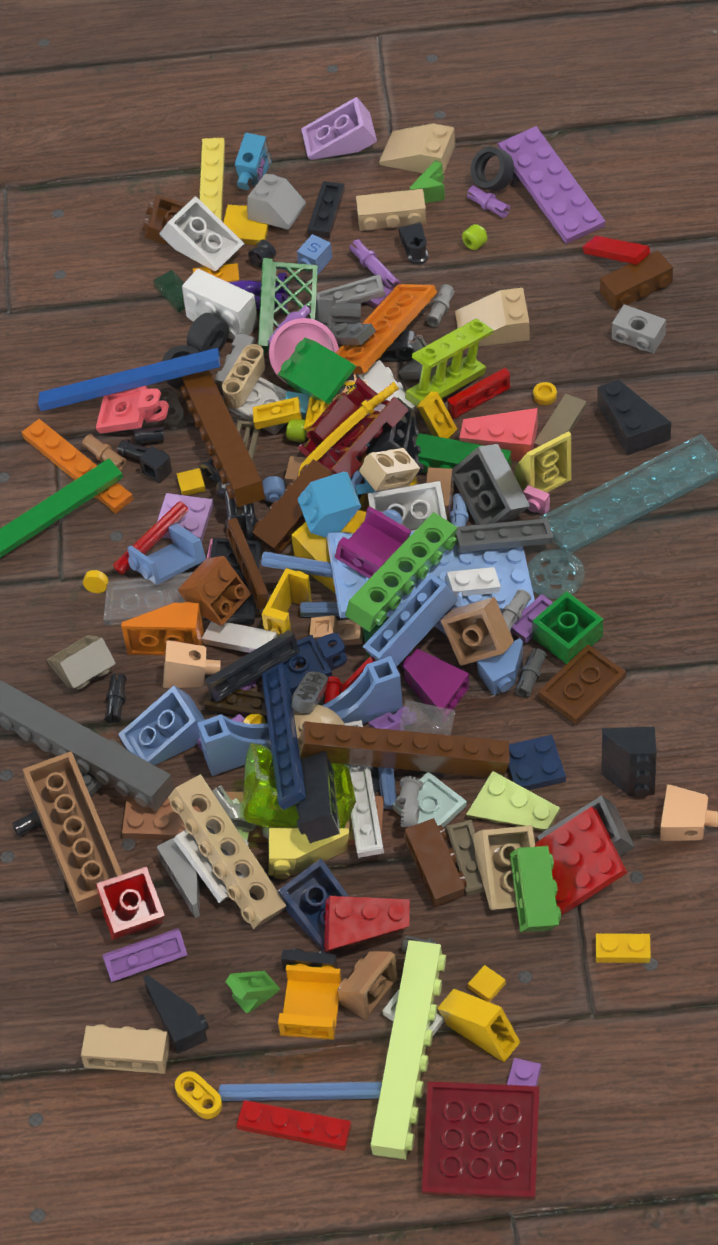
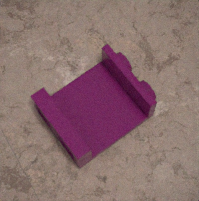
M369 506L362 525L349 539L343 536L338 542L335 558L370 579L410 537L411 530Z

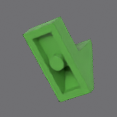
M435 160L410 187V190L423 189L425 203L443 201L445 199L444 184H442L444 179L443 164Z
M265 971L232 973L225 981L232 989L233 999L246 1013L255 1010L280 990L278 985Z

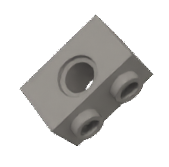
M623 305L612 322V339L653 354L666 335V319L627 305Z

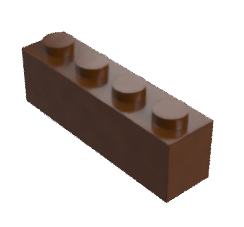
M314 459L309 464H306L301 469L300 475L294 483L291 482L286 487L284 495L279 501L277 500L271 505L268 514L255 524L252 533L256 541H261V545L272 553L282 554L292 542L291 535L306 522L297 500L311 482L335 474Z

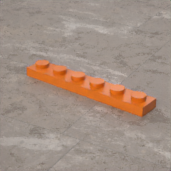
M40 419L22 431V436L27 442L74 480L97 466ZM118 482L95 496L115 514L133 501L132 494Z

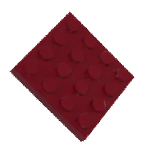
M428 1081L422 1194L536 1199L540 1087Z

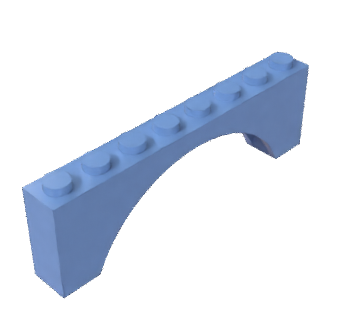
M390 656L367 664L351 686L323 706L334 711L344 723L362 720V724L388 712L392 714L403 707L400 674L392 657ZM222 714L197 723L203 755L212 776L272 756L268 723H241L233 721Z

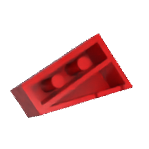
M329 896L326 899L324 951L330 952L409 927L410 899Z

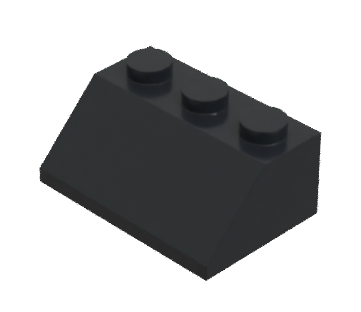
M655 726L602 728L601 775L628 796L646 797L648 795H655L657 757Z

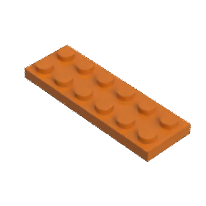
M398 284L362 323L372 324L376 332L362 345H342L336 351V354L357 366L352 373L364 374L369 370L373 363L382 356V353L394 343V340L400 333L406 329L409 323L418 316V313L429 304L430 300L437 293L435 286Z

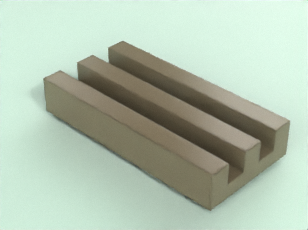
M238 420L236 428L240 436L243 427H246L243 438L246 449L251 430L254 428L248 451L253 461L261 428L256 429L254 422Z

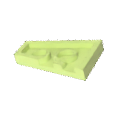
M492 771L466 816L473 819L490 820V822L512 824L517 827L532 825L533 830L544 832L552 826L561 810L560 807Z

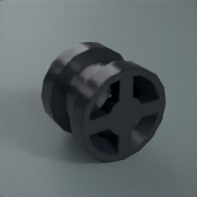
M263 239L256 244V248H251L248 251L250 261L259 268H262L263 258L274 259L277 255L273 245Z

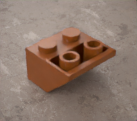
M225 556L206 558L178 589V592L186 602L199 603L201 615L219 626H223L251 595Z

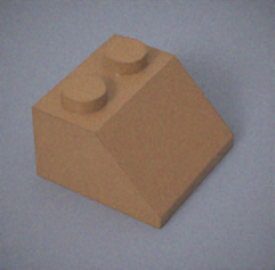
M370 951L364 959L361 958L356 963L352 975L348 979L345 978L339 985L340 1005L367 1020L397 982L395 954L392 952Z

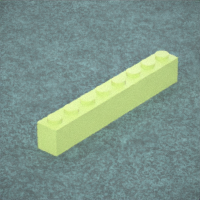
M408 941L371 1141L373 1155L406 1160L407 1151H412L414 1134L411 1133L412 1124H417L419 1107H415L417 1098H422L424 1082L420 1081L421 1072L427 1071L428 1056L425 1055L426 1046L431 1047L433 1030H429L430 1022L436 1020L437 1005H434L435 996H440L442 980H439L438 977L439 972L444 971L446 965V955H442L441 944Z

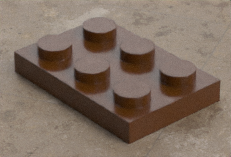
M588 644L538 691V697L577 725L626 678V671Z

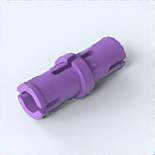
M474 185L468 190L467 198L480 204L482 209L486 211L488 209L501 218H505L509 214L505 209L510 210V205L496 199L494 194L486 193Z

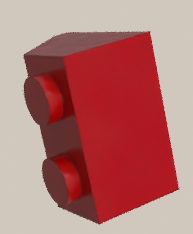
M147 867L96 884L103 915L112 940L163 923L165 915Z

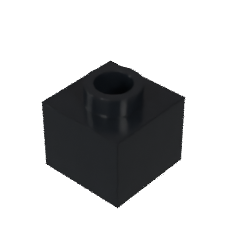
M151 446L139 458L142 473L159 484L172 473L170 456L163 450L159 451Z

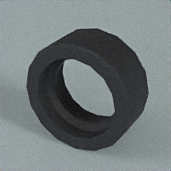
M491 146L484 147L476 153L470 167L471 177L474 183L481 188L492 191L501 190L512 179L514 173L513 159L505 150ZM493 156H498L500 161L499 172L495 179L489 182L485 177L486 164Z

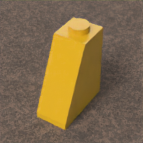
M306 522L291 535L294 557L330 562L327 538L310 533ZM310 574L336 594L333 578Z
M453 989L437 1008L448 1027L502 1062H505L520 1044V1040L500 1006Z

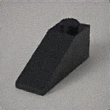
M149 975L144 976L143 980L146 991L177 1054L208 1041L206 1030L209 1029L204 1015L198 1016L194 1006Z

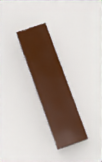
M237 518L229 519L227 522V538L256 607L263 609L267 605L268 591Z

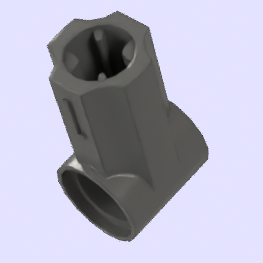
M316 300V321L324 325L329 323H360V303H337L335 300Z

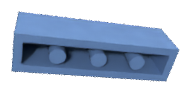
M430 573L363 646L371 657H374L375 661L391 656L397 667L458 599L446 583Z

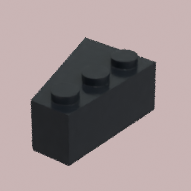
M616 380L598 387L597 406L627 456L671 440V421L622 381Z

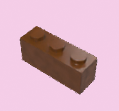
M657 250L649 254L637 265L630 263L601 277L600 294L616 311L622 308L623 305L628 306L630 303L642 297H647L650 293L673 283V266Z
M432 818L406 828L404 839L433 906L437 907L463 897L467 882L463 872H458L454 863H457L453 849H448L444 840L447 838L442 825H437L435 819Z

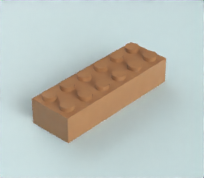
M72 751L24 768L23 774L78 914L101 906L96 887L97 883L123 874Z

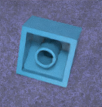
M341 472L311 482L297 499L310 533L327 538L328 533L341 532L361 508L347 472Z

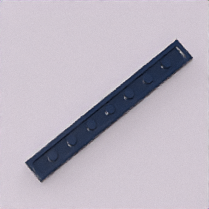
M282 662L262 673V682L278 804L285 810L305 799L306 795L294 711L291 708L292 697L288 669Z

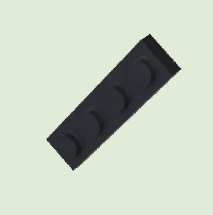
M290 630L282 633L206 678L205 682L211 698L218 702L260 677L262 673L300 653L294 633Z

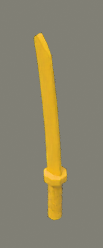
M392 382L383 391L379 392L378 395H375L373 399H370L368 402L366 400L362 402L363 406L346 419L300 465L298 477L301 469L306 464H309L313 459L318 461L355 424L368 413L371 415L377 405H380L394 392L398 391V386Z

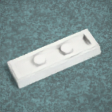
M211 621L202 637V641L207 645L250 653L276 638L278 634L270 630L267 631L227 622L223 626H219Z

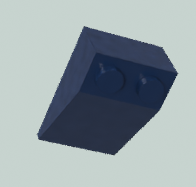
M319 859L277 891L287 905L285 909L318 947L324 951L326 899L329 896L349 897V895L324 861Z

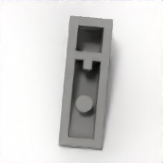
M174 838L157 846L159 859L193 916L197 918L200 916L199 874L173 840Z

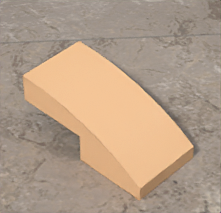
M332 615L311 618L309 635H313L316 641V639L325 635L338 633L344 645H356L363 643L364 631L363 627L351 619L338 621L336 616Z

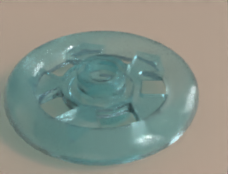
M552 549L541 552L533 557L527 566L532 590L539 595L543 594L551 599H558L566 591L571 595L580 589L585 579V570L582 562L574 554L564 550ZM549 560L551 563L544 568L541 563ZM561 560H564L568 562L569 565L565 567L563 564L559 562ZM568 573L575 574L573 581L566 580ZM543 574L545 581L538 582L536 576ZM551 584H553V585L561 584V585H562V588H561V589H551V586H550V585H551Z

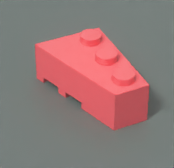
M538 408L463 419L460 441L484 446L498 444L500 449L511 450L512 461L520 462L527 452L534 449L538 428Z

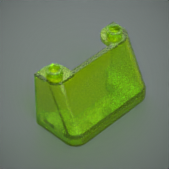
M250 743L245 762L242 803L244 819L249 823L269 828H298L297 819H300L297 813L296 804L285 810L278 804L274 766H270L272 762L271 751L263 745ZM331 763L335 771L339 828H345L356 803L349 765Z

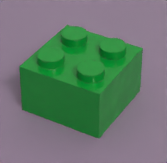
M566 591L532 620V638L567 664L588 644L592 647L603 637L604 619Z

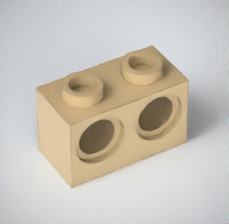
M404 448L368 454L359 472L375 491L409 486L420 467Z

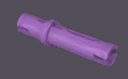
M360 240L352 242L357 248L350 245L349 250L360 260L362 266L367 267L375 276L380 274L382 283L388 289L393 290L395 288L393 284H396V286L401 284L377 259V255L372 250L369 251Z

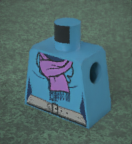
M246 132L244 134L235 162L239 179L237 186L243 190H248L251 185H257L271 165L272 159L265 136Z

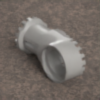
M405 776V778L401 779L400 786L402 788L400 796L396 798L395 802L404 812V814H401V816H404V818H401L403 822L401 821V827L406 828L418 824L419 801L417 798L419 791L423 788L422 781H419L416 777L411 779V776L409 778Z

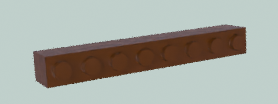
M207 370L182 376L183 386L180 387L183 400H187L189 413L193 414L196 428H199L202 441H207L206 448L209 456L214 455L212 460L215 469H220V479L223 485L227 484L226 491L229 499L234 498L237 507L265 499L262 480L210 371Z
M307 721L304 722L299 738L300 759L326 751L330 762L339 764L489 777L492 771L504 777L510 763L509 741Z

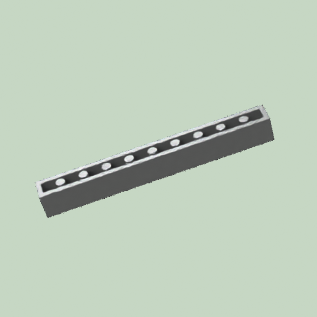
M0 680V725L4 729L15 731L25 741L31 740L43 751H50L56 756L72 751L80 772L93 775L101 784H108L114 787L118 793L123 796H130L142 807H149L157 811L175 789L169 773Z

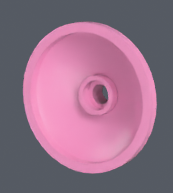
M308 318L294 319L282 325L274 334L269 347V359L276 375L281 370L282 364L290 358L295 351L296 345L304 337L316 341L336 353L339 349L338 343L329 328L319 321Z

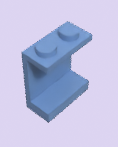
M177 523L168 527L172 544L148 556H145L133 546L127 547L130 556L128 558L130 567L156 585L206 559L201 539Z

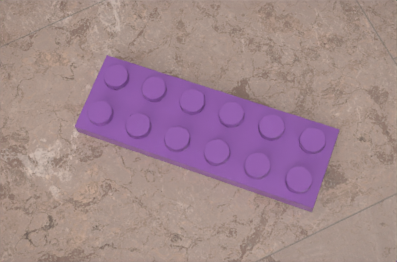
M537 126L498 143L499 149L505 150L511 155L514 162V172L566 244L605 227L604 218Z

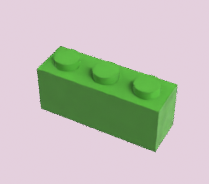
M548 846L517 848L510 854L520 932L552 930L559 925L561 920V911L559 906H556L555 899L557 883L552 877L553 856L549 854Z

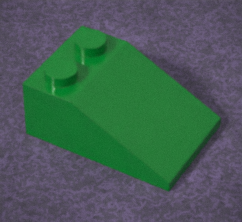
M304 337L296 345L295 351L290 358L282 364L281 370L277 375L294 390L329 404L357 366L318 342Z

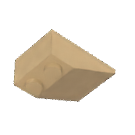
M428 124L392 131L379 165L424 173L436 160L443 164L444 174L455 148L454 127Z
M523 288L497 291L455 311L457 328L477 318L494 330L493 334L479 341V346L530 341L529 318Z
M532 825L481 830L474 833L476 862L490 909L516 908L517 903L510 854L517 848L535 847Z

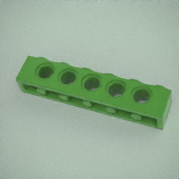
M433 512L348 601L345 616L369 632L376 625L380 626L386 619L387 613L390 610L394 611L398 607L402 597L405 594L408 596L413 591L418 580L422 581L427 576L432 565L436 566L441 561L443 553L446 550H452L457 542L455 535L458 527Z

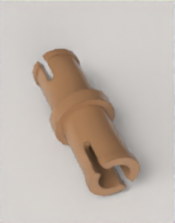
M91 434L84 438L82 447L96 455L97 460L104 462L110 458L120 471L125 467L127 460L114 452L110 445L103 444Z

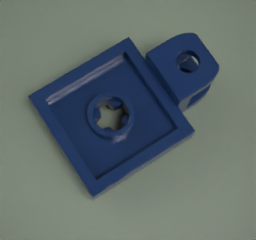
M338 633L325 635L316 639V641L313 635L297 641L300 653L283 662L288 669L291 695L294 694L306 673L314 671L330 677L333 676L332 670L343 666L348 659L344 652L345 645ZM331 642H336V643H337V644H333V645L328 646V644L331 643ZM297 662H300L301 664L306 663V665L301 669L295 668Z

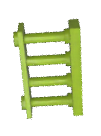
M476 318L413 353L412 358L423 366L419 384L406 390L405 399L417 406L431 391L438 392L442 399L484 375L486 366L476 360L479 341L493 334L494 330ZM469 347L467 356L462 359L463 351ZM453 356L452 364L446 368L448 359ZM437 365L436 373L430 378L432 368Z

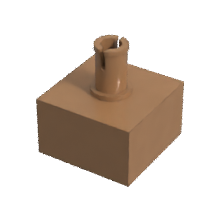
M495 597L454 608L441 620L460 666L503 654L514 643Z

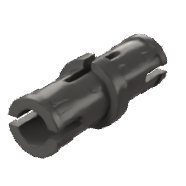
M535 648L531 650L526 665L521 669L520 673L522 675L515 689V693L518 696L525 698L526 695L527 698L530 697L535 682L541 676V666L546 658V653L543 650H535Z

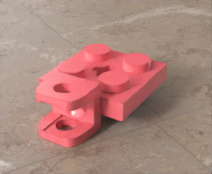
M147 386L103 396L96 429L99 434L142 428L143 420L146 423L165 419L169 405L166 401H159L161 395L159 389H148ZM158 409H162L161 412L155 414Z

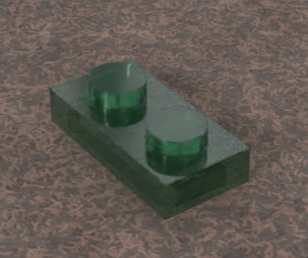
M173 270L153 280L157 290L178 313L185 310L182 291L184 282Z

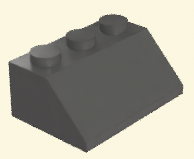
M498 444L476 448L452 469L453 480L476 525L509 522L530 507Z

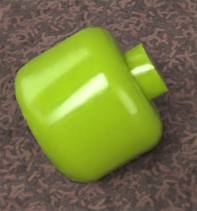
M471 225L462 234L464 244L471 250L479 249L487 242L486 230L479 225Z
M304 419L290 420L286 429L288 440L299 443L305 442L307 431L304 429Z

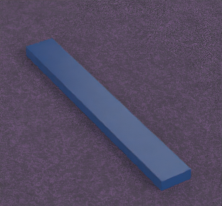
M218 348L42 391L39 392L38 405L41 411L219 368L220 353Z

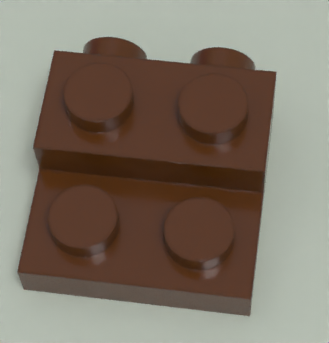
M157 194L154 202L150 201L146 210V214L150 216L145 218L142 226V231H145L144 238L166 244L167 241L160 235V232L168 221L187 204Z

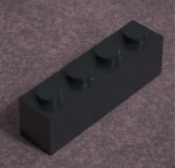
M326 751L300 759L306 798L296 803L297 813L300 819H297V825L301 835L306 834L309 843H313L340 834L335 771Z

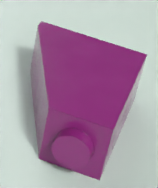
M416 649L413 655L408 656L404 661L403 669L406 683L434 717L444 724L469 689V673L419 649Z

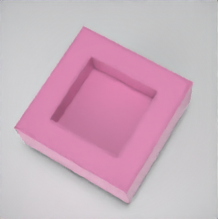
M528 485L523 492L530 505L528 509L532 512L546 515L550 509V494Z

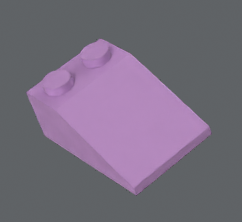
M357 97L301 128L307 155L310 160L359 152L377 142L370 112Z

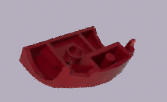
M358 378L355 382L357 385L355 389L349 394L342 392L319 416L306 433L309 439L305 446L301 444L298 449L308 457L333 431L363 406L362 402L365 400L368 402L378 393L362 379ZM393 397L390 401H383L373 409L374 412L371 415L368 413L345 433L317 462L334 474L347 472L349 477H351L361 466V463L355 457L361 456L368 448L367 444L372 438L375 439L383 431V425L393 428L408 409L396 397Z

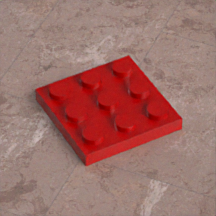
M592 806L535 843V847L548 846L549 854L553 856L552 877L557 883L555 899L556 906H559L561 915H564L627 874L597 810Z

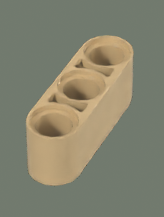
M257 344L246 346L224 380L222 389L227 407L236 409L243 406L265 369V361L261 346Z

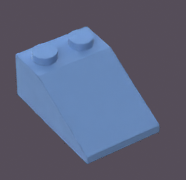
M173 686L118 735L127 750L152 765H156L195 746L198 743L197 739L200 738L197 723L205 719L190 695Z

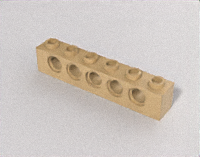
M200 774L177 786L168 797L170 805L184 821L187 832L193 835L197 841L202 855L207 857L212 864L215 875L227 887L229 897L236 901L240 907L244 920L255 929L278 916L287 905L202 775ZM192 805L197 806L201 812L195 811ZM206 827L213 829L215 834L210 833ZM221 849L226 850L229 853V856L224 855L221 852ZM235 871L242 873L244 878L238 877ZM249 893L255 894L258 900H254Z

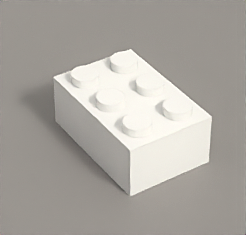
M197 269L182 285L186 316L190 320L195 321L203 313H212L228 324V338L235 339L237 334L250 335L258 326L254 294L200 269Z

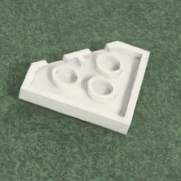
M237 798L232 800L234 804L240 803ZM206 827L210 833L215 834L213 829ZM237 829L248 846L249 831ZM187 830L176 835L173 840L220 903L228 898L227 887L215 875L212 864L200 852L198 843L193 835L189 834ZM221 849V852L224 855L229 856V853L226 850ZM235 871L238 877L244 878L242 873Z

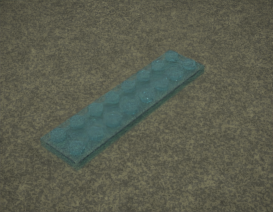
M700 434L541 516L540 519H548L554 536L553 540L567 556L718 477V452Z

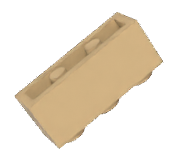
M423 189L356 196L360 231L401 227L417 222L426 224Z
M101 1024L86 1026L81 1058L85 1068L165 1074L170 1042L167 1032L156 1028L136 1030L128 1026L122 1028H109Z

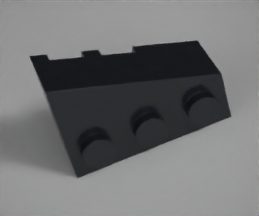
M398 397L397 399L408 411L393 428L385 425L382 426L383 431L372 440L370 453L404 448L420 467L417 472L419 474L424 469L423 464L419 463L418 460L421 448L418 445L416 446L415 437L418 436L416 414L413 409Z

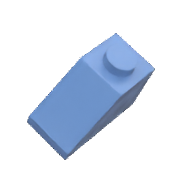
M521 638L515 640L503 654L477 661L478 675L493 696L509 690L516 683L523 658V641Z

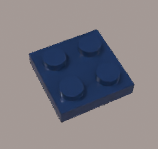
M553 735L509 744L510 763L508 770L512 782L528 791L566 782V775Z

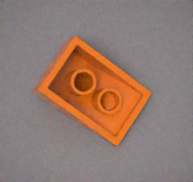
M172 603L126 620L121 624L127 655L165 656L167 641L203 645L204 629L199 603Z

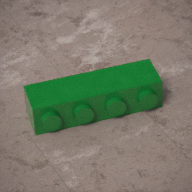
M419 433L416 446L418 445L421 448V453L418 454L419 463L423 464L424 469L421 473H428V467L453 469L476 448L484 445ZM501 449L511 468V450Z

